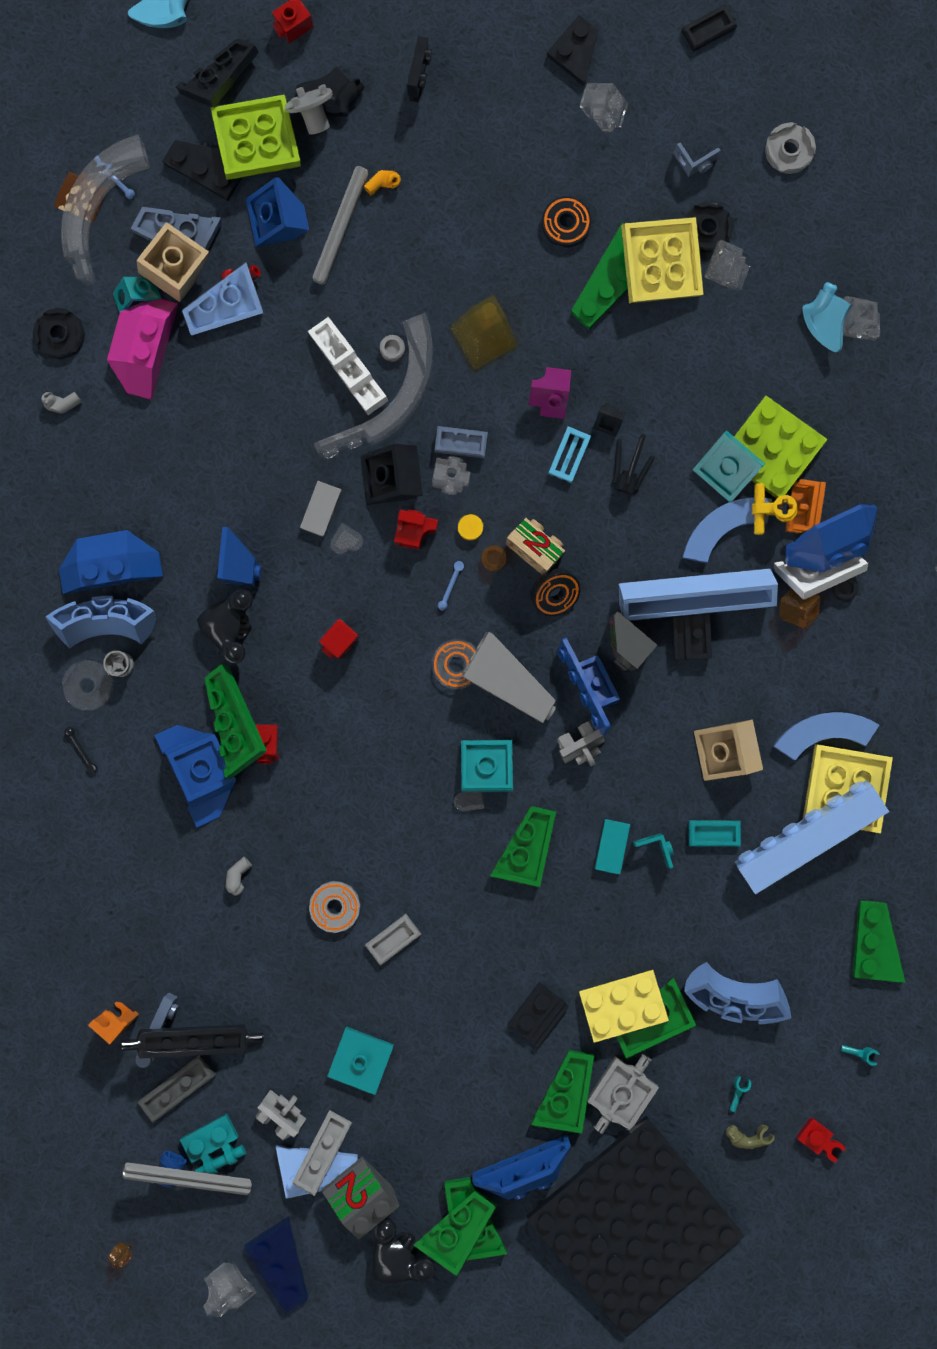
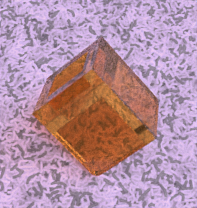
M790 588L780 600V619L807 630L819 615L820 596L815 594L803 600Z

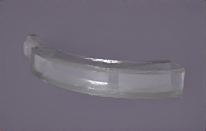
M426 313L402 322L409 346V364L404 383L397 396L384 411L373 419L315 442L314 446L319 457L331 458L339 454L338 450L347 446L349 449L359 447L363 444L362 440L367 439L369 447L372 448L393 436L412 418L426 394L433 367L432 335Z

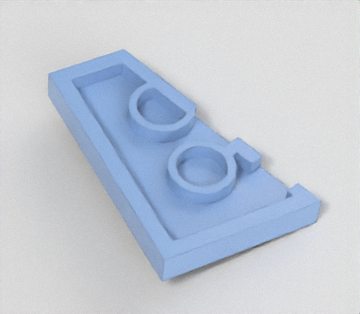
M247 263L241 265L182 310L191 335L263 313Z
M277 1145L276 1151L286 1199L310 1194L292 1184L309 1149ZM338 1152L318 1192L322 1191L325 1186L358 1160V1155Z

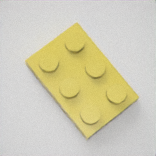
M653 970L579 991L594 1043L669 1021Z

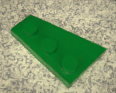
M530 806L490 876L540 887L556 811Z
M859 900L852 976L854 978L906 983L887 903Z
M573 1050L567 1051L531 1121V1125L582 1134L594 1054Z
M475 1190L413 1246L457 1276L498 1204L478 1190Z

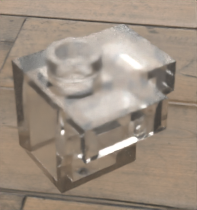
M587 83L579 107L589 119L597 123L603 132H612L614 127L622 126L628 103L613 83Z
M719 240L705 278L730 289L740 291L750 268L749 265L745 264L746 257L742 256L743 249Z
M844 296L842 299L852 306L844 321L843 336L876 340L880 337L878 302Z
M224 1262L204 1279L208 1286L209 1296L203 1307L208 1316L221 1317L229 1309L237 1310L255 1295L256 1291L252 1284L242 1276L235 1264Z

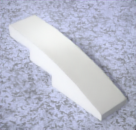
M329 317L308 331L367 415L388 402L387 396L374 381L370 372Z

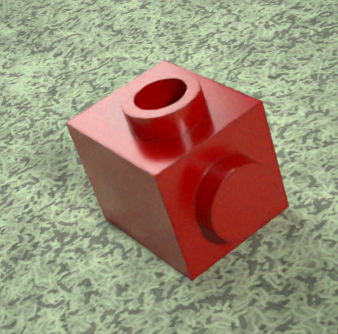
M289 0L272 12L275 22L272 26L280 38L284 36L289 44L313 28L311 15L301 0Z
M339 618L320 639L319 642L323 645L320 650L331 659L336 656L341 660L360 636Z

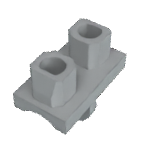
M587 721L578 727L583 737L582 739L574 742L569 733L557 738L560 754L565 764L575 759L578 765L586 761L591 767L596 765L593 757L601 753L597 746L604 743L605 740L600 730H596L593 724Z
M272 1090L267 1093L258 1106L259 1111L256 1115V1119L262 1124H267L271 1119L278 1124L275 1132L282 1140H286L289 1136L295 1137L306 1120L300 1114L301 1110L294 1106L298 1099L296 1096L293 1095L288 1101L282 1095L278 1096Z

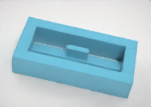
M568 426L548 474L572 483L591 435ZM570 434L575 437L561 470L557 471L555 469ZM579 438H582L584 441L570 475H567L565 471Z

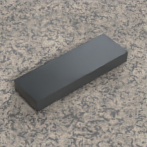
M198 1055L137 1103L151 1122L154 1123L216 1074L204 1057Z

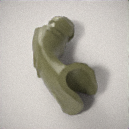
M734 1125L726 1129V1135L730 1138L731 1145L738 1148L754 1149L769 1145L774 1141L773 1134L763 1138L764 1132L768 1130L767 1125H760L756 1130V1134L752 1137L742 1134Z

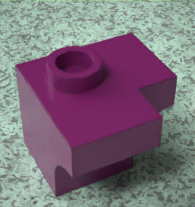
M546 367L545 375L542 378L532 380L529 405L541 407L540 416L565 419L570 391L571 370Z

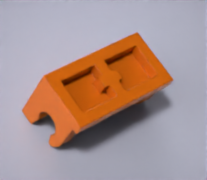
M800 479L799 482H795L792 485L791 497L797 503V515L793 520L787 522L785 532L804 534L820 523L826 482Z
M115 1002V1006L122 1012L120 1017H117L111 1011L105 1010L88 1025L109 1044L117 1039L139 1015L136 1011L132 1012L121 1002Z

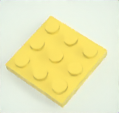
M696 217L625 223L621 225L629 303L703 295Z
M814 745L803 819H805L804 816L808 812L823 808L827 805L829 799L837 795H844L853 784L860 781L864 782L867 780L875 788L884 804H886L893 757ZM884 816L861 830L881 833Z

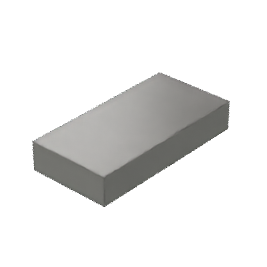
M317 481L300 528L325 537L342 490Z
M404 914L367 942L365 946L381 966L419 937L421 932L409 916Z

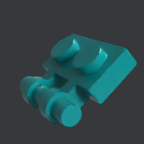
M228 1114L213 1120L180 1139L191 1163L200 1158L203 1162V1166L197 1168L196 1172L216 1174L219 1168L238 1162V1158L246 1154L243 1145L233 1149L230 1143L239 1136ZM222 1148L224 1154L213 1160L210 1153Z

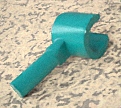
M841 1045L840 1050L861 1057L864 1062L871 1066H875L877 1063L869 1060L870 1054L876 1053L880 1055L878 1051L870 1047L861 1050Z
M737 1076L733 1080L735 1092L730 1111H736L742 1093L750 1090L751 1081L749 1079L746 1080V1085L743 1088L739 1087L741 1076Z

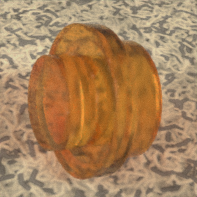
M496 545L485 548L481 555L483 566L491 571L500 570L506 563L505 551Z
M119 1242L113 1248L108 1257L112 1268L124 1267L132 1256L130 1252L132 1246L130 1244Z

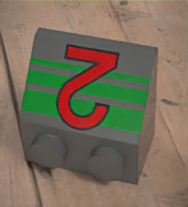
M617 611L609 619L612 655L616 658L614 663L624 671H633L639 668L657 644Z
M363 1157L322 1189V1193L342 1224L358 1240L399 1207L394 1188Z

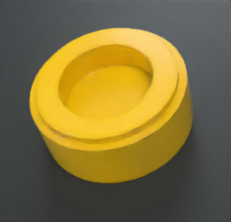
M465 515L458 523V532L465 540H476L483 532V523L476 515Z

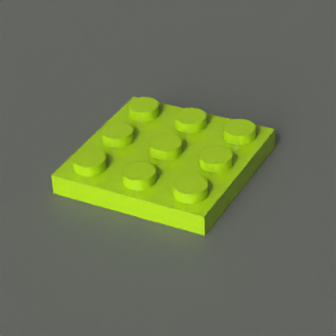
M285 95L222 105L215 108L211 107L226 180L301 167L290 115L284 107L287 103Z
M767 396L763 398L734 436L765 463L751 481L756 484H764L765 491L776 499L786 495L827 441L824 436Z

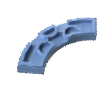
M754 497L729 502L707 515L689 537L682 558L708 563L713 547L725 533L742 525L754 524V515H752ZM765 498V503L772 502V499ZM769 515L764 516V525L767 524Z
M832 712L818 714L791 726L777 739L773 747L792 760H796L809 746L829 738H844L866 746L879 727V724L865 717L850 713Z

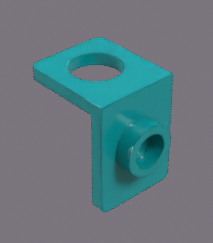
M123 277L113 292L119 313L129 308L133 301L161 299L158 287L144 277ZM122 290H123L124 295H125L124 304H123L122 301H121V292H122Z
M659 833L633 841L635 847L659 841L666 867L669 869L673 868L670 857L674 856L670 841L666 842L663 834Z

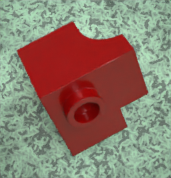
M400 510L394 539L395 545L420 550L423 538L430 533L437 532L438 520L427 518L419 511Z

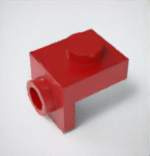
M256 725L267 750L265 754L257 759V763L272 764V760H279L277 752L278 726Z

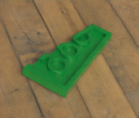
M621 225L571 310V314L588 330L628 290Z
M221 664L204 679L210 708L214 709L216 716L215 722H213L215 732H219L222 746H219L220 756L224 757L226 768L223 769L225 778H233L265 754L267 750L229 666Z

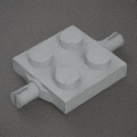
M642 1054L635 1066L626 1064L615 1056L588 1096L587 1102L596 1107L602 1114L594 1126L601 1134L604 1133L611 1121L621 1124L630 1130L659 1089L658 1085L649 1080L643 1073L650 1061H652L646 1055Z

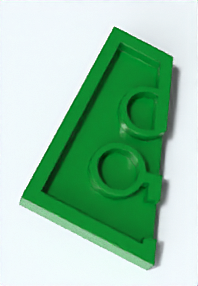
M674 977L659 990L669 1021L616 1036L626 1058L696 1026Z
M470 1177L446 1180L444 1182L448 1212L453 1211L476 1190ZM491 1218L467 1261L507 1254V1249Z

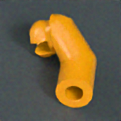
M380 170L363 187L372 196L380 187L396 188L401 183V177L397 172Z

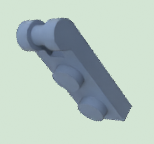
M168 993L163 997L149 1029L164 1028L167 1020L173 1019L178 1009V1005L175 1004L177 996ZM137 1054L135 1061L139 1067L145 1068L155 1058L140 1059Z

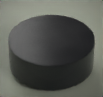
M852 577L831 587L835 598L847 601L857 595L859 586L855 578Z

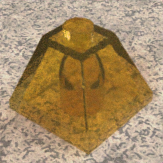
M494 295L471 307L450 326L452 333L474 371L518 347L508 319Z

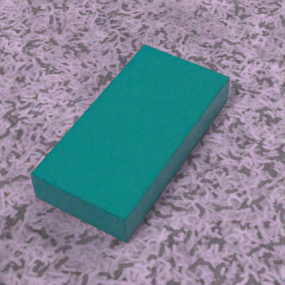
M604 819L594 869L615 874L621 873L630 824Z
M688 820L689 846H741V821Z

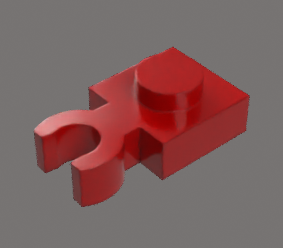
M813 1117L809 1118L796 1136L800 1142L818 1155L824 1149L826 1156L833 1162L838 1160L832 1155L833 1148L838 1147L845 1151V1147L841 1142L830 1140L834 1134Z

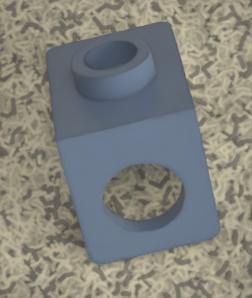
M678 143L673 154L688 177L698 171L702 174L713 166V162L718 159L721 151L717 148L693 163L683 145Z

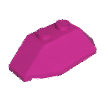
M163 299L143 301L120 312L107 361L128 394L152 400L178 303Z

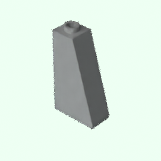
M485 632L461 677L539 722L543 723L545 719L549 720L555 711L553 704L556 700L492 633Z

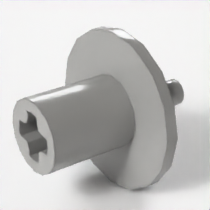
M325 84L320 85L319 89L305 93L303 87L296 89L298 96L292 98L284 106L287 113L301 112L309 134H317L330 127L322 103L330 99L333 93L330 88H326Z

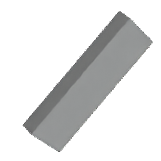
M329 1110L292 1184L316 1196L353 1122Z

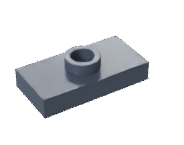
M437 426L435 453L485 459L488 432Z

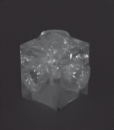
M449 456L447 459L436 458L432 487L439 488L442 493L456 495V492L462 493L463 486L468 487L471 472L466 471L467 463H462L463 460L461 458ZM455 474L456 476L451 478L448 475Z

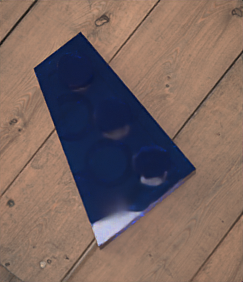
M288 1216L244 1246L285 1314L308 1299L306 1284Z

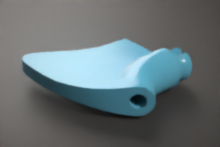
M142 0L129 9L128 15L131 19L149 27L172 28L182 25L187 21L184 9L188 0Z
M826 282L823 290L820 289L816 299L812 303L803 306V316L808 329L817 341L833 352H840L843 346L844 321L852 305L835 295L837 291L836 285Z

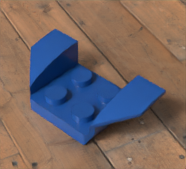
M176 725L154 735L163 756L166 755L186 798L187 808L196 828L220 817L236 779L235 777L225 778L223 769L226 768L224 757L220 756V745L215 734L203 733Z

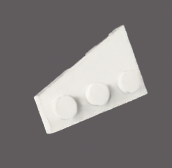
M855 557L843 563L840 567L832 568L826 572L791 567L787 564L784 565L783 561L774 563L775 572L803 600L855 577L868 569V563L862 557Z

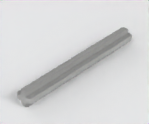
M356 166L312 276L313 281L318 284H326L367 179L368 170L361 166Z
M125 1163L122 1172L123 1178L128 1180L248 1195L252 1186L251 1180L245 1178L135 1163Z

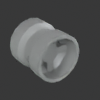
M112 651L105 656L103 666L108 674L125 677L132 673L134 660L125 652Z

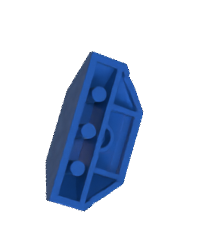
M860 504L813 526L802 534L795 543L791 542L786 546L785 563L791 567L826 572L832 568L840 567L843 563L855 557L863 556L869 551L876 525L877 507L875 505Z
M128 530L76 539L59 568L63 594L163 577L159 552Z
M563 1135L473 1172V1184L507 1200L512 1198L518 1200L527 1196L531 1190L536 1188L542 1190L550 1187L553 1181L557 1180L571 1147L568 1135Z

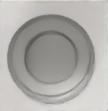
M389 335L383 338L380 343L381 355L387 361L394 362L400 360L405 353L403 340L396 335Z

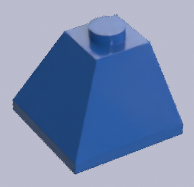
M275 177L246 198L256 247L293 240L309 231L304 205L280 178Z
M222 527L217 579L225 584L256 587V581L261 580L262 567L258 566V561L238 536L228 527Z

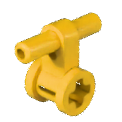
M762 483L755 484L754 503L752 504L754 534H764L765 515H775L782 522L793 520L797 515L795 499L789 495H782L774 503H765V485ZM785 503L788 504L789 508H793L788 510V514H783L782 510L779 509L783 508Z

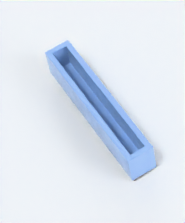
M771 569L619 583V606L622 616L628 621L777 606L778 583Z
M867 780L857 782L844 795H837L829 799L827 805L823 808L808 812L802 821L797 824L791 823L787 825L781 834L763 840L760 847L753 851H745L738 857L739 860L735 861L753 892L757 894L884 816L889 810L875 788Z

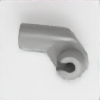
M46 392L41 397V401L47 410L60 414L66 413L82 403L76 392L71 393L65 398L54 396L51 392Z
M246 857L241 858L227 871L225 887L229 893L235 896L240 895L244 890L241 883V875L252 866Z

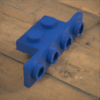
M563 638L558 649L559 658L563 663L566 662L570 670L568 672L573 685L577 684L581 692L579 694L580 700L584 707L589 708L592 714L591 722L596 730L599 729L603 736L608 733L611 727L603 709L619 703L620 697L599 656L597 655L579 662L568 639Z

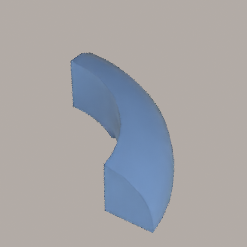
M113 596L92 597V601L76 604L74 601L46 616L56 635L69 648L83 640L99 635L126 636L142 644L153 631L156 622L154 610L147 605L129 598L127 601L113 599Z
M707 962L698 966L686 980L685 993L703 1010L707 1011L710 1009L721 1014L722 1019L742 1023V1020L758 1021V1024H769L791 1019L790 1007L778 980L765 983L737 982L722 976Z

